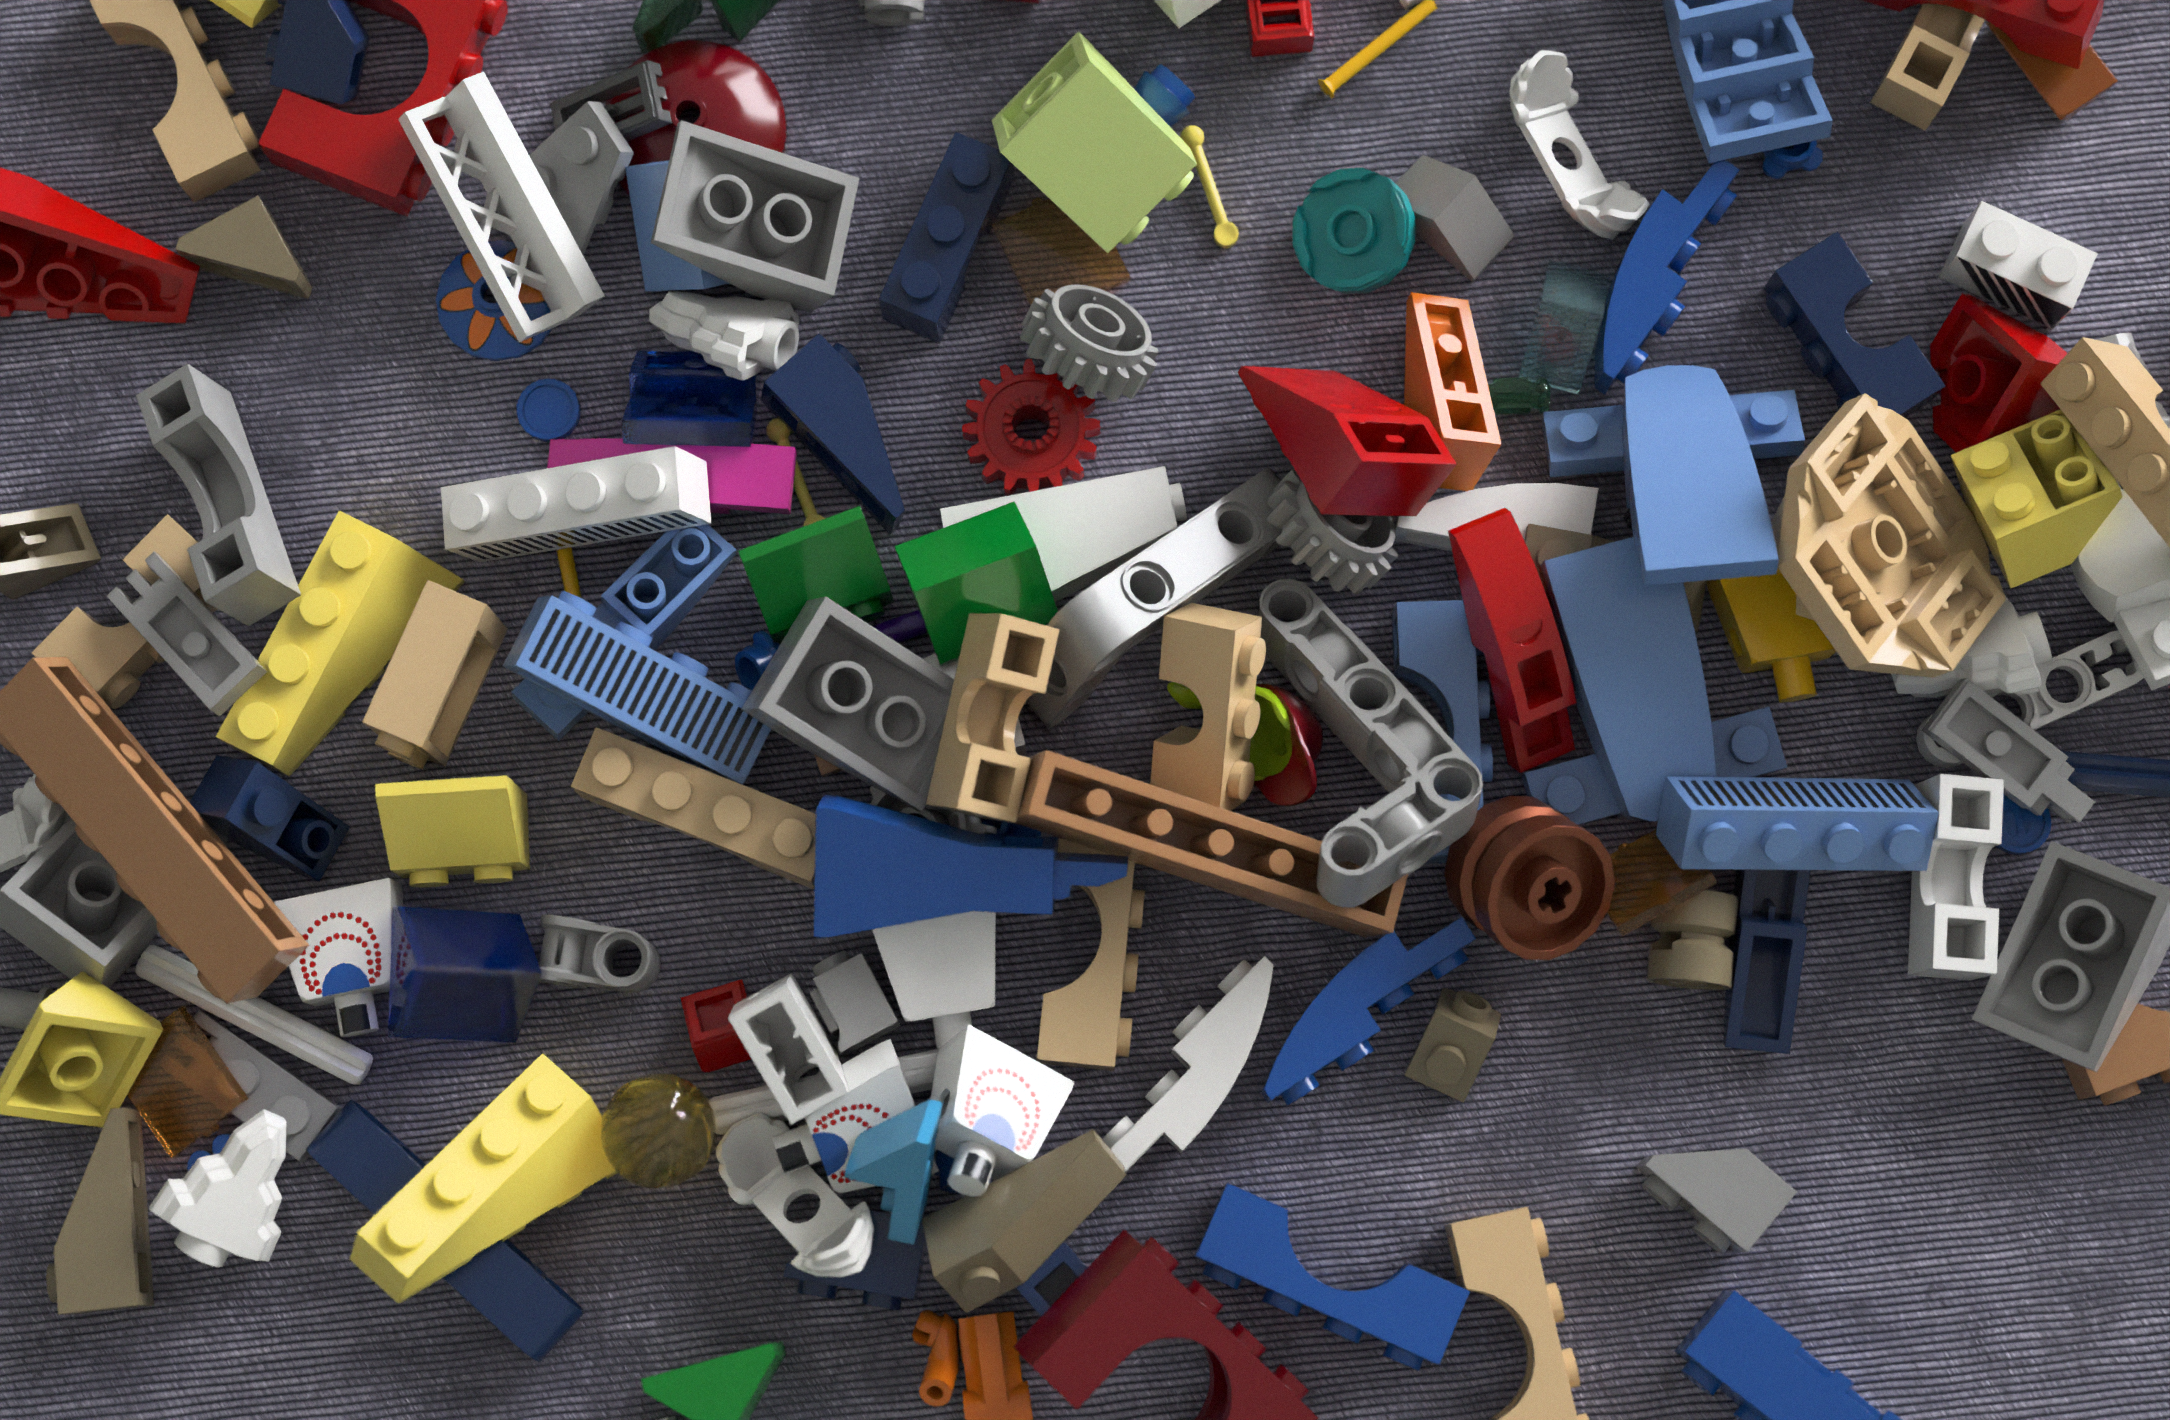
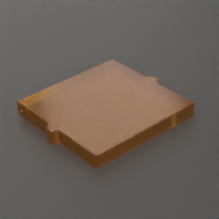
M1035 198L1032 201L1031 207L992 224V230L1030 307L1035 297L1040 299L1046 289L1055 293L1063 286L1079 284L1108 291L1131 280L1116 246L1107 253L1050 199L1043 201L1041 198Z
M1657 829L1630 844L1622 843L1616 852L1610 854L1615 885L1610 908L1606 915L1622 936L1663 913H1673L1677 905L1717 884L1709 869H1680L1656 836Z
M185 1006L177 1008L160 1022L164 1030L127 1094L171 1159L180 1155L203 1135L209 1137L219 1131L218 1123L249 1099Z

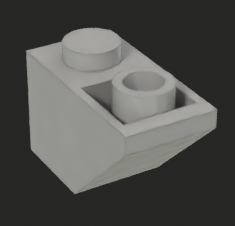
M1746 1148L1652 1155L1644 1157L1635 1167L1647 1177L1642 1187L1655 1200L1671 1211L1679 1204L1698 1221L1692 1228L1693 1231L1704 1242L1721 1254H1724L1728 1248L1735 1253L1748 1252L1797 1193L1795 1189Z

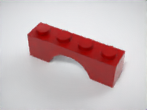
M1863 0L1897 12H1902L1904 9L1917 4H1937L1960 9L1998 27L2013 41L2019 51L2075 69L2080 68L2102 16L2104 0Z

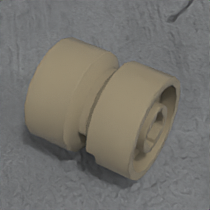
M1656 889L1653 895L1651 927L1660 933V939L1649 945L1646 981L1658 985L1686 989H1731L1734 952L1725 946V939L1736 934L1739 898L1727 893L1701 889Z

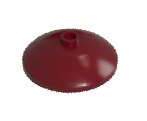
M687 40L658 47L644 54L628 67L630 68L646 60L660 64L662 77L657 78L656 81L658 86L665 88L667 100L661 102L662 109L670 111L672 120L671 124L627 142L634 152L629 166L669 160L677 124L680 122L678 119L680 114L686 109H696L700 112L699 119L692 124L781 153L785 152L787 122L781 97L767 73L744 53L716 42ZM640 86L607 100L605 106L608 104L614 105L641 93ZM645 110L639 111V112H637V113H635V114H633V115H630V116H628V117H626V118H623V119H621V120H619V121H616V122H614V123H618V122H620V121H622V120H625V119H627V118H629V117H632V116H634V115H636V114H639V113H641V112H643V111H645ZM625 173L623 180H621L618 184L624 190V192L627 195H629L627 176Z

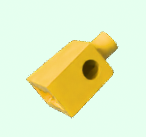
M1777 568V574L1707 580V589L1740 671L1742 673L1772 669L1780 703L1794 702L1816 696L1817 690L1811 662L1828 659L1836 650L1816 621L1796 615V593L1779 568Z

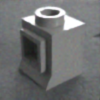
M844 950L824 959L812 968L816 976L813 978L817 989L809 994L829 1032L833 1036L839 1034L838 1049L844 1057L901 1027L862 953L850 958L847 951Z

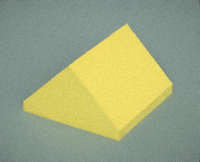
M82 971L42 1001L35 1011L0 1076V1115L103 1128L110 1109L121 1107L164 1029L160 1021Z

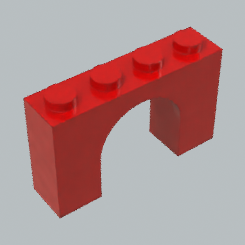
M348 0L404 22L418 30L427 39L428 63L419 86L409 98L388 111L371 115H356L343 112L283 88L258 145L270 162L276 166L408 217L414 201L421 202L426 197L432 181L398 119L409 110L447 96L462 80L482 72L483 57L480 55L489 35L497 36L503 27L508 11V3L505 0ZM445 115L424 122L435 144L447 146L454 136V131Z

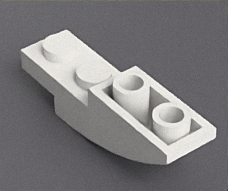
M1265 956L1254 967L1245 959L1240 962L1217 986L1225 996L1208 1013L1198 1005L1173 1030L1172 1033L1180 1042L1172 1049L1171 1053L1188 1071L1180 1078L1173 1070H1170L1145 1096L1153 1106L1135 1124L1125 1116L1102 1139L1123 1164L1125 1172L1162 1136L1182 1153L1206 1126L1228 1095L1246 1063L1259 1032L1267 1005L1274 965Z

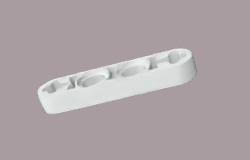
M2119 630L2060 654L2052 658V662L2038 665L2037 668L2041 677L2039 692L2022 696L2001 692L1989 696L1993 698L1997 695H2008L2014 698L2021 707V720L2033 730H2037L2130 688L2142 680L2144 676L2132 656L2133 661L2125 667L2128 676L2125 675L2121 668H2115L2094 679L2090 667L2101 663L2113 654L2110 645L2113 646L2117 653L2128 651L2132 656ZM2080 656H2085L2086 663L2080 658ZM2056 669L2066 670L2075 677L2079 688L2078 695L2073 702H2058L2050 696L2046 688V679L2050 671ZM2095 683L2101 688L2100 691L2096 690ZM1933 714L1923 720L1917 730L1916 742L1919 752L1926 761L1937 767L1949 768L1962 764L1963 762L1945 748H1939L1932 738L1921 731Z

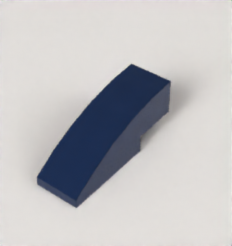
M1736 870L1734 896L1738 897L1739 901L1736 934L1729 937V949L1734 952L1732 986L1725 993L1723 1038L1725 1047L1790 1054L1808 929L1803 922L1811 870Z

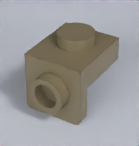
M1443 988L1437 999L1433 1014L1408 1063L1404 1076L1464 1103L1495 1040L1501 1014L1492 1009L1488 1001L1469 991L1455 992L1448 988Z

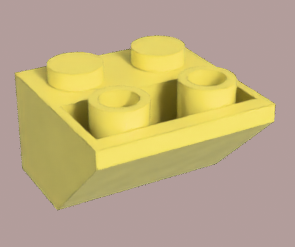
M2061 409L1951 455L1965 503L1976 518L1984 540L2010 588L2072 564L2122 498L2121 489L2113 475Z

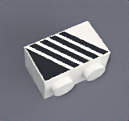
M1981 201L1963 223L1939 278L2048 328L2054 329L2074 308L2098 253Z

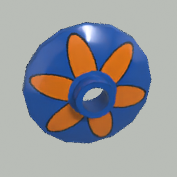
M505 240L488 242L496 256L514 263L517 253V247L514 242ZM469 249L457 255L442 274L436 295L439 322L452 343L472 357L495 362L520 358L540 346L553 328L519 343L499 304L488 303L484 300L485 291L489 286ZM523 283L521 284L518 298L531 321L551 312L540 290Z

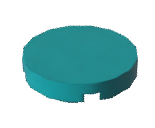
M1365 168L1338 169L1319 178L1309 188L1308 192L1310 193L1304 199L1302 206L1298 205L1292 222V245L1300 266L1319 284L1344 294L1369 293L1389 284L1406 266L1416 242V217L1408 196L1390 178Z

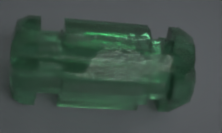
M1528 377L1494 378L1493 384H1488L1495 415L1530 414L1531 408H1537L1539 413L1549 410L1551 390L1549 382L1544 377H1537L1536 382L1528 381Z

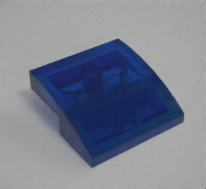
M637 351L629 372L630 398L622 418L623 444L751 447L758 408L761 371L742 381L726 376L722 368L706 363L701 353Z

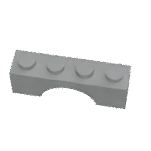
M186 364L137 394L136 397L153 447L170 463L180 476L192 496L201 518L203 539L187 550L204 601L245 625L251 626L301 596L231 392L189 364Z

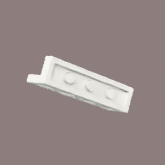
M484 72L462 80L447 96L409 110L398 119L519 343L580 316L605 296ZM445 115L457 137L454 152L435 144L424 122ZM461 172L481 181L487 192L484 207L464 199L457 186ZM491 227L511 236L517 247L514 263L494 254L488 243ZM522 283L540 290L551 310L550 313L532 321L530 320L518 298Z

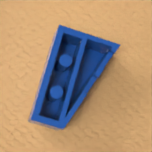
M1735 1290L1722 1291L1675 1349V1352L1688 1362L1681 1370L1687 1378L1711 1396L1720 1389L1739 1405L1733 1413L1738 1420H1902L1889 1409L1885 1414L1880 1413L1852 1389L1853 1381L1837 1369L1832 1373L1801 1347L1803 1344L1800 1340Z

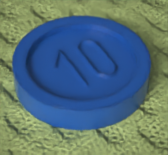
M540 379L531 383L523 390L517 402V417L521 426L529 436L542 442H550V439L566 438L575 430L580 420L581 407L575 392L566 383L557 379Z
M2003 794L2002 844L1996 847L2014 855L2026 854L2036 850L2046 841L2050 834L2051 815L2049 809L2046 808L2041 816H2037L2028 809H2022Z

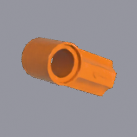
M1014 1311L959 1318L958 1332L962 1363H964L967 1386L966 1389H962L965 1420H1033L1028 1380L1023 1381L1020 1354L1013 1348L1018 1342Z

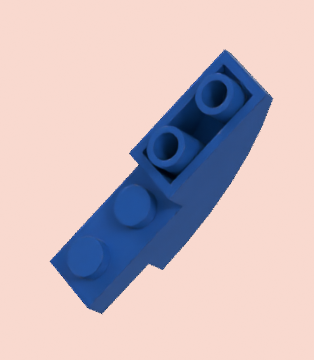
M1727 160L1714 162L1684 203H1681L1662 189L1637 228L1613 278L1599 324L1595 352V389L1605 395L1617 379L1625 384V377L1638 372L1649 354L1640 349L1653 330L1664 337L1684 310L1685 306L1677 301V298L1687 281L1678 274L1685 268L1701 245L1693 236L1705 220L1716 226L1738 196L1729 188L1739 169Z
M1460 917L1408 951L1393 930V933H1388L1381 937L1338 972L1306 1009L1276 1056L1261 1091L1266 1102L1270 1103L1281 1096L1288 1106L1320 1086L1314 1074L1336 1061L1341 1071H1344L1375 1051L1368 1040L1378 1034L1381 1029L1368 1009L1376 1005L1383 1015L1415 994L1409 983L1430 970L1435 979L1438 980L1468 961L1469 958L1463 949L1469 946L1476 937L1463 917Z

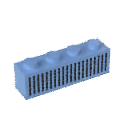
M561 591L558 598L553 595L537 598L502 665L503 667L678 760L739 784H744L771 728L741 710L752 690L734 682H729L725 689L705 678L709 669L697 660L678 652H674L672 658L669 659L649 648L653 638L643 631L623 622H618L614 629L593 618L596 607L576 595Z
M1666 776L1656 836L1680 869L1927 871L1939 812L1909 779Z

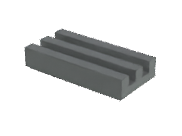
M646 60L551 102L550 106L555 131L587 101L602 103L639 86L641 93L614 105L608 104L604 106L614 122L645 110L615 123L625 140L629 142L671 124L670 111L662 109L661 102L667 100L666 90L664 87L658 86L656 81L657 78L662 77L660 64Z

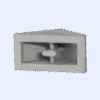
M1422 155L1395 183L1408 196L1416 217V234L1472 283L1515 237L1513 231L1476 175Z

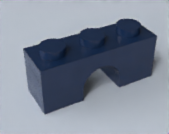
M958 132L954 133L879 297L883 320L940 344L965 290V275L974 249L983 232L990 234L1015 180L1014 165L1000 153V150Z
M1837 231L1775 270L1763 288L1768 294L1765 298L1767 307L1774 319L1784 328L1790 326L1803 345L1801 347V354L1806 365L1817 378L1823 379L1825 377L1839 397L1836 400L1838 409L1846 401L1862 394H1867L1878 401V406L1893 410L1906 418L1930 403L1945 387V384L1910 334L1895 344L1882 349L1862 346L1850 336L1844 321L1845 309L1860 301L1873 284V281Z

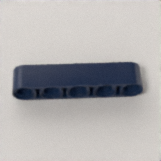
M352 1099L306 1148L307 1152L374 1215L427 1166L423 1160L376 1117ZM509 1239L505 1241L499 1240L474 1255L473 1259L443 1277L518 1348L539 1363L585 1313L582 1307Z

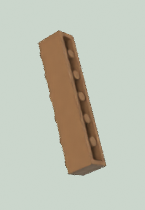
M33 657L0 691L1 745L9 752L22 758L36 775L35 783L38 789L49 800L63 807L77 824L75 831L78 837L89 848L103 855L117 872L116 880L123 891L135 900L141 901L158 921L156 924L157 930L163 939L176 949L182 950L199 970L197 973L198 979L208 992L217 998L223 999L226 1004L258 997L309 946L297 929L67 657Z
M1048 750L1029 757L1031 759L1016 824L1111 855L1129 856V861L1365 938L1393 933L1408 874L1363 904L1356 907H1339L1324 899L1317 888L1316 876L1322 841ZM1348 861L1336 863L1339 867L1347 870L1361 868L1357 864Z

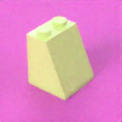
M1079 31L992 119L1000 153L1107 253L1119 242L1127 245L1137 238L1149 222L1147 214L1163 198L1171 201L1181 194L1191 182L1194 175L1191 170L1197 165L1190 147Z

